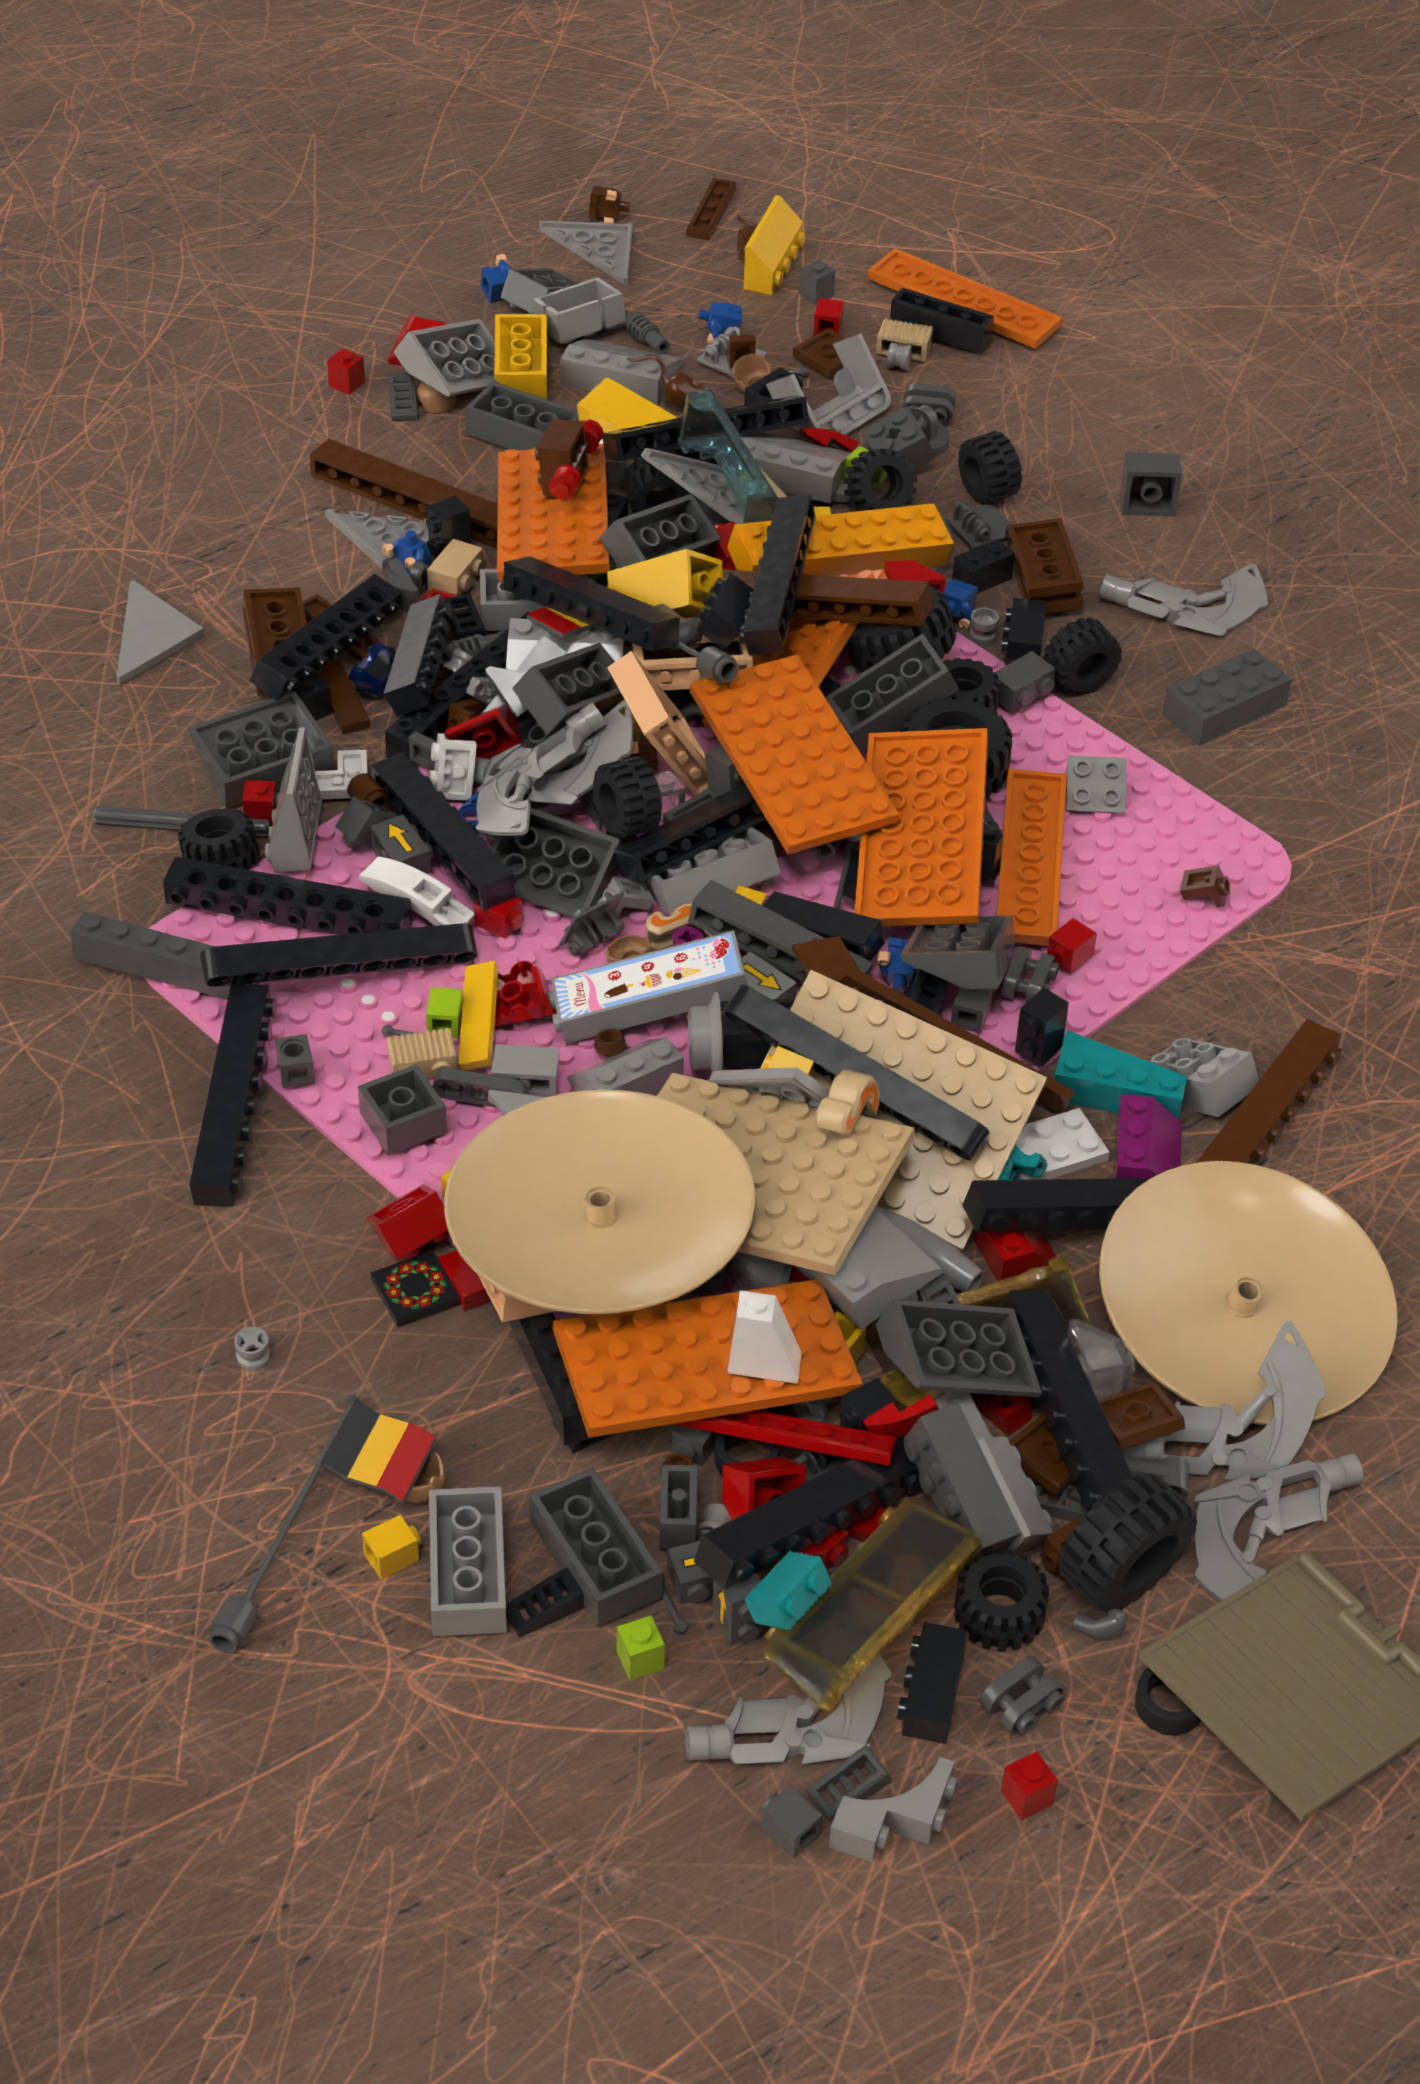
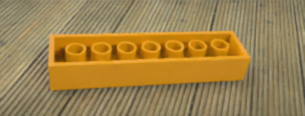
M934 503L816 516L803 574L824 576L853 575L864 570H884L885 561L914 560L928 568L941 567L946 565L954 542ZM772 520L734 525L727 549L737 570L759 572L758 561L763 557V542L767 541V527L771 525Z

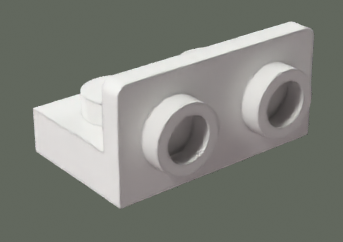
M438 733L437 743H432L431 760L435 761L434 770L429 771V778L433 787L437 791H442L448 800H469L472 796L476 742L446 740L444 734Z

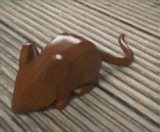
M738 215V220L748 225L739 228L737 237V251L739 252L737 259L745 262V246L758 225L746 221Z
M658 356L627 357V360L631 362L653 359L660 364L662 379L665 385L664 396L671 404L682 406L683 415H695L713 406V402L708 394L703 392L705 386L702 384H692L693 379L687 374L678 371L669 380L665 364Z

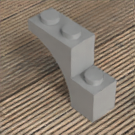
M939 1757L936 1766L925 1780L913 1789L895 1797L862 1800L843 1796L831 1825L829 1848L873 1862L877 1849H885L890 1832L929 1845L933 1831L941 1832L947 1812V1810L942 1809L945 1799L952 1801L957 1787L958 1778L952 1777L954 1761Z

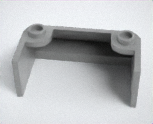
M861 333L833 344L844 367L834 377V385L839 395L814 411L811 410L807 402L809 423L790 428L799 432L800 428H823L846 435L889 407L891 403L890 393ZM794 374L766 384L772 399L787 396H804Z

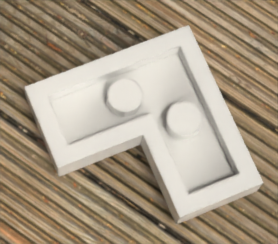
M367 750L337 751L338 770L316 771L322 800L351 798L347 793V787L351 779L362 773L368 774Z

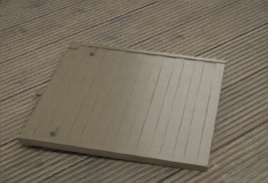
M1301 1551L1141 1650L1138 1658L1200 1718L1300 1821H1303L1420 1741V1657L1404 1642H1396L1393 1639L1401 1632L1402 1628L1399 1624L1393 1623L1385 1629L1380 1627L1365 1612L1364 1604L1309 1552L1304 1553Z

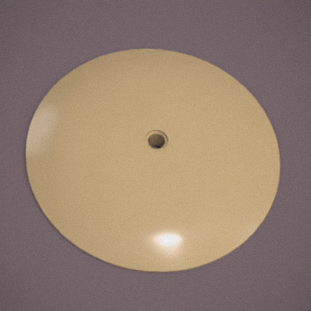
M603 1089L583 1090L546 1097L525 1104L492 1122L459 1155L450 1172L444 1197V1211L448 1232L457 1251L474 1272L495 1288L518 1300L555 1311L577 1314H610L640 1310L662 1304L696 1289L725 1267L737 1253L751 1227L755 1208L754 1182L749 1165L734 1141L720 1127L693 1109L659 1096L633 1091Z
M1209 1161L1182 1165L1158 1174L1137 1187L1119 1206L1107 1227L1100 1252L1099 1278L1103 1300L1111 1322L1126 1348L1151 1376L1167 1389L1196 1406L1222 1408V1404H1227L1232 1407L1237 1415L1246 1404L1249 1405L1266 1386L1265 1381L1259 1376L1258 1372L1282 1325L1286 1321L1293 1322L1303 1338L1326 1391V1396L1317 1403L1312 1421L1335 1414L1353 1404L1372 1387L1387 1365L1396 1338L1398 1319L1393 1284L1380 1253L1359 1224L1343 1208L1320 1191L1292 1176L1270 1168L1241 1162ZM1288 1332L1284 1339L1297 1345L1291 1333ZM1271 1399L1258 1412V1416L1252 1421L1253 1424L1267 1425L1274 1416Z

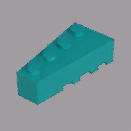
M1066 1030L1054 1080L1074 1090L1075 1093L1070 1102L1072 1105L1118 1114L1121 1094L1154 1097L1179 1119L1187 1076Z

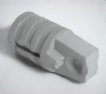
M472 677L466 691L469 695L488 705L498 694L489 679L483 677Z

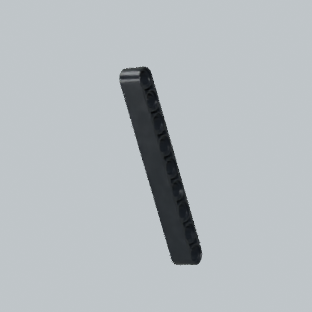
M467 923L215 946L207 948L200 953L205 984L208 987L458 964L472 961L478 956L472 926Z
M741 984L723 1010V1014L730 1021L773 1047L777 1048L779 1046L813 1060L815 1071L832 1082L842 1070H852L873 1076L880 1092L878 1109L903 1124L914 1127V1130L967 1161L974 1159L990 1134L989 1130L977 1120L747 985Z

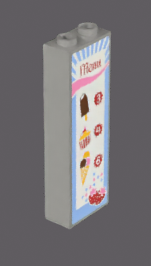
M733 930L551 978L553 991L548 992L551 1006L554 1010H557V1014L552 1015L555 1030L557 1033H563L566 1044L595 1037L605 1029L621 1030L686 1013L689 1006L709 1005L714 992H718L720 1001H730L741 984L748 986Z

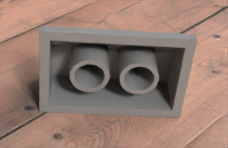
M667 1037L649 1039L624 1050L620 1054L606 1058L568 1075L567 1080L576 1091L624 1090L657 1096L672 1073L683 1075L684 1057Z
M1006 1436L978 1439L977 1442L1021 1531L1019 1536L1005 1550L1013 1551L1012 1555L1015 1556L1044 1544L1045 1537L1053 1533V1523L1049 1513L1045 1509L1042 1510L1036 1498L1037 1490L1033 1481L1029 1477L1026 1478L1021 1468V1457L1015 1446L1010 1445Z

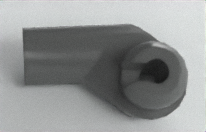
M1114 1608L1109 1611L1107 1617L1096 1619L1079 1611L1072 1628L1097 1640H1106L1120 1635L1125 1630L1124 1624L1127 1622V1615L1122 1610Z

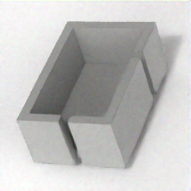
M598 277L532 299L534 314L547 315V335L561 344L570 343L573 339L581 336H591L596 331L602 330V328H615L617 324L626 322L623 293Z

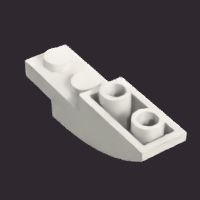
M378 856L359 875V880L378 893L409 898L411 909L435 926L459 923L471 924L475 920V913L451 897L452 889L428 874L402 862Z

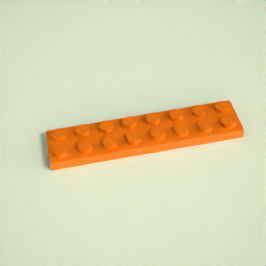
M896 248L868 269L867 279L898 292L901 288H905L993 315V332L1020 342L1027 347L1036 349L1062 326L1063 317Z
M1008 768L1003 823L1004 838L1000 861L996 916H1013L1015 943L1048 946L1049 936L1057 931L1067 774Z

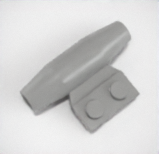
M875 1206L942 1268L943 1273L947 1274L953 1288L967 1294H973L978 1289L983 1280L984 1271L958 1248L915 1221ZM917 1292L905 1300L919 1301Z

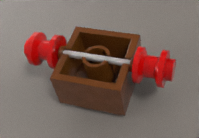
M552 419L548 429H545L543 432L542 441L536 445L535 459L539 461L540 465L538 483L542 484L543 495L555 496L561 500L575 498L589 469L588 454H592L597 450L599 442L604 435L603 428L598 422L591 419L583 421Z

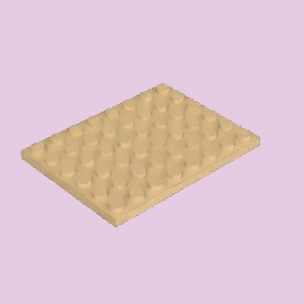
M810 970L790 1011L977 1120L989 1130L990 1134L972 1161H967L914 1130L915 1138L876 1204L878 1207L915 1221L948 1241L963 1253L974 1231V1226L962 1206L972 1180H999L1047 1082V1077ZM771 1046L767 1055H774L777 1048ZM814 1071L812 1078L830 1090L833 1082ZM880 1109L877 1110L874 1117L865 1115L870 1118L905 1125Z
M677 1073L671 1074L657 1095L693 1109L711 1120L734 1141L747 1161L754 1182L755 1208L751 1227L738 1252L835 1276L915 1138L914 1127L861 1115L848 1135H841L838 1132L827 1129H819L816 1124L817 1108L809 1107L804 1102H797L784 1098L782 1101L778 1096L769 1094L761 1096L756 1091L748 1093L747 1090L738 1087L718 1085L715 1082Z

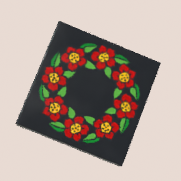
M433 1250L370 1272L371 1281L397 1328L460 1305V1297Z

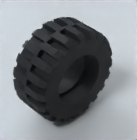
M930 586L934 606L922 626L859 622L846 643L856 670L863 673L921 634H924L942 660L944 654L950 652L956 639V629L944 594L935 587Z
M952 697L944 698L943 701H937V699L929 701L926 706L920 705L905 719L901 732L987 728L988 755L985 798L990 796L991 792H996L1007 779L1013 742L1012 732L1001 715L998 716V713L993 708H986L983 703L975 701V703L969 702L967 698L952 700Z
M1150 1473L1134 1475L1133 1479L1128 1478L1121 1482L1117 1488H1112L1108 1491L1106 1496L1100 1501L1098 1500L1091 1507L1092 1509L1077 1522V1527L1070 1532L1067 1537L1068 1541L1061 1548V1555L1058 1561L1060 1571L1063 1577L1096 1610L1109 1612L1114 1608L1123 1609L1130 1602H1135L1141 1598L1142 1594L1147 1590L1150 1591L1162 1577L1167 1575L1174 1563L1179 1561L1183 1551L1190 1545L1191 1537L1195 1535L1197 1529L1196 1514L1193 1508L1158 1475Z

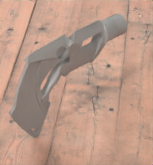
M1253 563L1246 565L1221 580L1220 585L1222 588L1210 593L1205 592L1197 595L1193 590H1184L1157 581L1156 578L1133 583L1106 574L1099 592V598L1128 606L1129 608L1159 618H1166L1175 625L1218 636H1226L1227 631L1245 623L1259 610L1266 609L1268 606L1264 582L1257 565ZM1145 595L1163 602L1158 604L1140 598V596ZM1225 600V603L1219 606L1201 607L1211 604L1213 601Z
M621 701L603 717L606 725L592 733L589 738H586L577 752L567 756L543 773V776L531 783L526 793L529 795L526 800L567 805L580 802L578 798L593 788L594 774L600 765L630 756L633 743V714L626 701ZM624 709H625V717L620 713V712L623 711ZM518 744L492 757L491 760L475 757L473 783L483 785L519 757L523 750L528 748L521 747L522 744ZM586 754L583 762L571 769L560 772L563 768L574 763V760ZM516 784L509 792L510 795H514Z
M589 703L579 710L578 713L565 720L566 725L537 746L532 749L523 750L519 757L476 789L479 794L476 808L479 823L475 829L478 833L517 836L528 832L530 802L529 800L523 801V798L528 792L531 783L543 776V773L567 756L577 752L582 741L606 725L605 719L593 703ZM516 784V790L514 792V795H512L510 798H507L509 792Z
M1286 1321L1282 1325L1258 1372L1259 1376L1265 1381L1266 1386L1237 1415L1232 1407L1227 1404H1222V1408L1180 1405V1401H1176L1175 1407L1184 1417L1185 1429L1173 1432L1168 1436L1139 1443L1134 1447L1121 1449L1124 1458L1159 1462L1165 1457L1172 1456L1164 1455V1442L1169 1440L1209 1443L1199 1457L1176 1456L1183 1458L1189 1463V1474L1208 1475L1213 1466L1228 1467V1472L1224 1480H1234L1249 1473L1250 1479H1259L1266 1477L1267 1471L1288 1466L1309 1431L1318 1401L1326 1396V1391L1315 1362L1294 1323ZM1288 1332L1291 1333L1297 1345L1284 1339ZM1271 1399L1274 1416L1270 1422L1255 1436L1239 1443L1227 1445L1225 1443L1227 1436L1230 1438L1240 1436L1258 1416V1412Z
M1350 1453L1319 1463L1309 1460L1267 1471L1266 1477H1261L1256 1482L1250 1481L1249 1473L1197 1494L1193 1506H1198L1196 1514L1197 1529L1194 1535L1195 1554L1198 1568L1194 1573L1195 1580L1221 1602L1266 1574L1265 1569L1254 1564L1259 1545L1263 1542L1265 1533L1268 1532L1279 1536L1283 1535L1285 1530L1315 1521L1323 1520V1522H1327V1500L1329 1494L1342 1488L1363 1483V1470L1357 1456L1354 1453ZM1309 1478H1314L1318 1487L1279 1498L1282 1486ZM1256 1509L1247 1535L1248 1541L1244 1553H1242L1233 1541L1234 1533L1242 1519L1252 1510Z
M838 1613L835 1616L818 1665L828 1672L827 1676L819 1687L812 1691L805 1702L796 1695H787V1698L758 1700H743V1697H739L735 1709L724 1725L686 1727L685 1744L687 1759L690 1761L730 1758L735 1764L784 1762L786 1757L794 1758L798 1755H804L801 1764L849 1758L866 1744L870 1748L871 1744L867 1743L874 1730L881 1710L884 1685L891 1679L892 1673L881 1655L846 1614ZM841 1625H844L850 1632L841 1630L839 1628ZM837 1687L842 1699L838 1707L828 1717L811 1725L812 1719L826 1702L827 1696L833 1688ZM778 1732L772 1743H734L735 1734Z

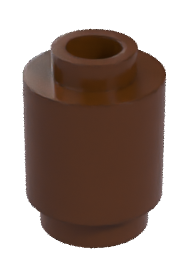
M362 773L351 779L347 787V793L351 798L354 796L387 808L389 803L387 793L370 774Z

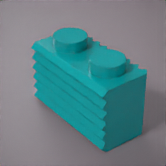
M789 1551L744 1600L755 1623L791 1630L792 1625H796V1620L800 1621V1618L805 1616V1611H809L810 1606H814V1601L818 1602L819 1596L822 1597L823 1593L827 1592V1588L831 1587L832 1581L819 1556L814 1557L813 1555L809 1556L807 1553L803 1555L802 1553L798 1554L797 1552Z

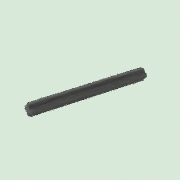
M95 806L93 821L97 824L179 830L184 822L198 814ZM251 818L256 837H267L269 835V820Z

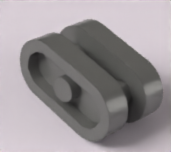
M913 383L905 390L901 409L908 406L910 411L913 412L921 405H928L935 411L938 422L942 425H947L953 418L956 394L951 388L946 386Z
M1019 946L1006 973L1001 997L1014 1000L1017 993L1021 992L1026 994V1003L1043 987L1050 991L1051 985L1049 981L1055 982L1060 967L1059 963H1055L1056 956L1042 953L1039 961L1031 959L1032 949ZM1027 971L1034 972L1030 982L1024 980Z
M1028 1656L993 1681L983 1692L980 1703L991 1714L1004 1710L1005 1712L1001 1717L1000 1723L1012 1735L1020 1732L1025 1734L1035 1726L1038 1718L1046 1712L1054 1713L1061 1707L1065 1701L1063 1695L1066 1688L1055 1676H1049L1042 1680L1041 1677L1044 1674L1045 1667L1034 1656Z

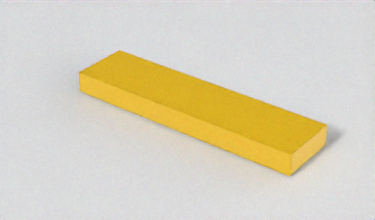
M495 960L465 967L458 1066L461 1070L467 1071L492 1066L499 970Z

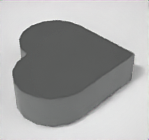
M417 561L412 566L409 576L416 585L419 595H421L428 588L427 569L430 566Z

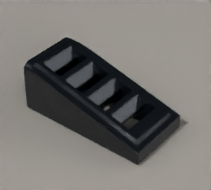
M471 594L444 599V602L448 603L453 611L451 628L456 641L461 638L465 639L468 636L473 637L475 634L485 636V628ZM463 607H468V608H466V609H461V610H456V611H454V609L463 608Z
M565 1568L507 1603L506 1617L520 1638L584 1609V1593L570 1570ZM551 1596L555 1600V1603H553L552 1605L548 1600V1598ZM539 1603L542 1611L538 1613L533 1604ZM524 1608L530 1617L526 1621L519 1612Z

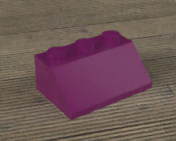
M1121 1094L1117 1116L1114 1178H1146L1149 1180L1167 1170L1181 1166L1182 1122L1154 1097Z

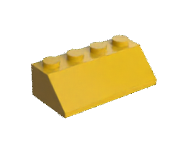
M775 195L745 246L744 290L772 295L776 287L781 286L784 273L789 272L791 261L796 259L799 247L804 245L806 234L802 232L803 222L779 195Z
M495 314V380L500 384L547 400V315Z

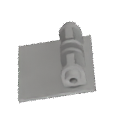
M728 327L724 334H720L710 345L704 348V352L697 359V362L733 377L732 368H729L726 358V349H728L729 337L740 336L739 328ZM756 348L755 354L767 356V352Z
M1067 756L1065 772L1067 774L1066 811L1126 813V758Z

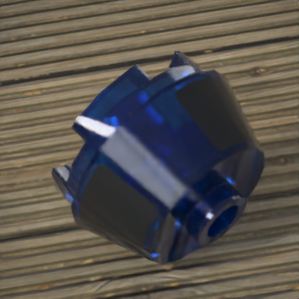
M379 641L366 650L369 655L363 659L360 665L357 662L354 664L348 678L353 682L356 691L382 699L385 697L384 691L396 651L393 647H388Z

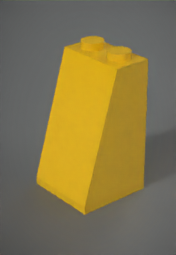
M605 378L577 404L579 421L586 419L594 420L602 426L604 432L678 418L610 378ZM688 447L667 451V453L672 452L680 456Z
M684 549L608 571L607 588L654 607L664 603L680 616L699 615L705 606L703 604L711 593L709 590L713 583L719 577L723 580L722 560Z

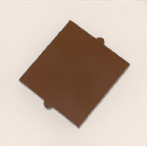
M839 936L825 939L813 938V941L793 944L792 946L794 954L807 975L810 970H813L841 983L844 982L845 975L850 967L860 971Z

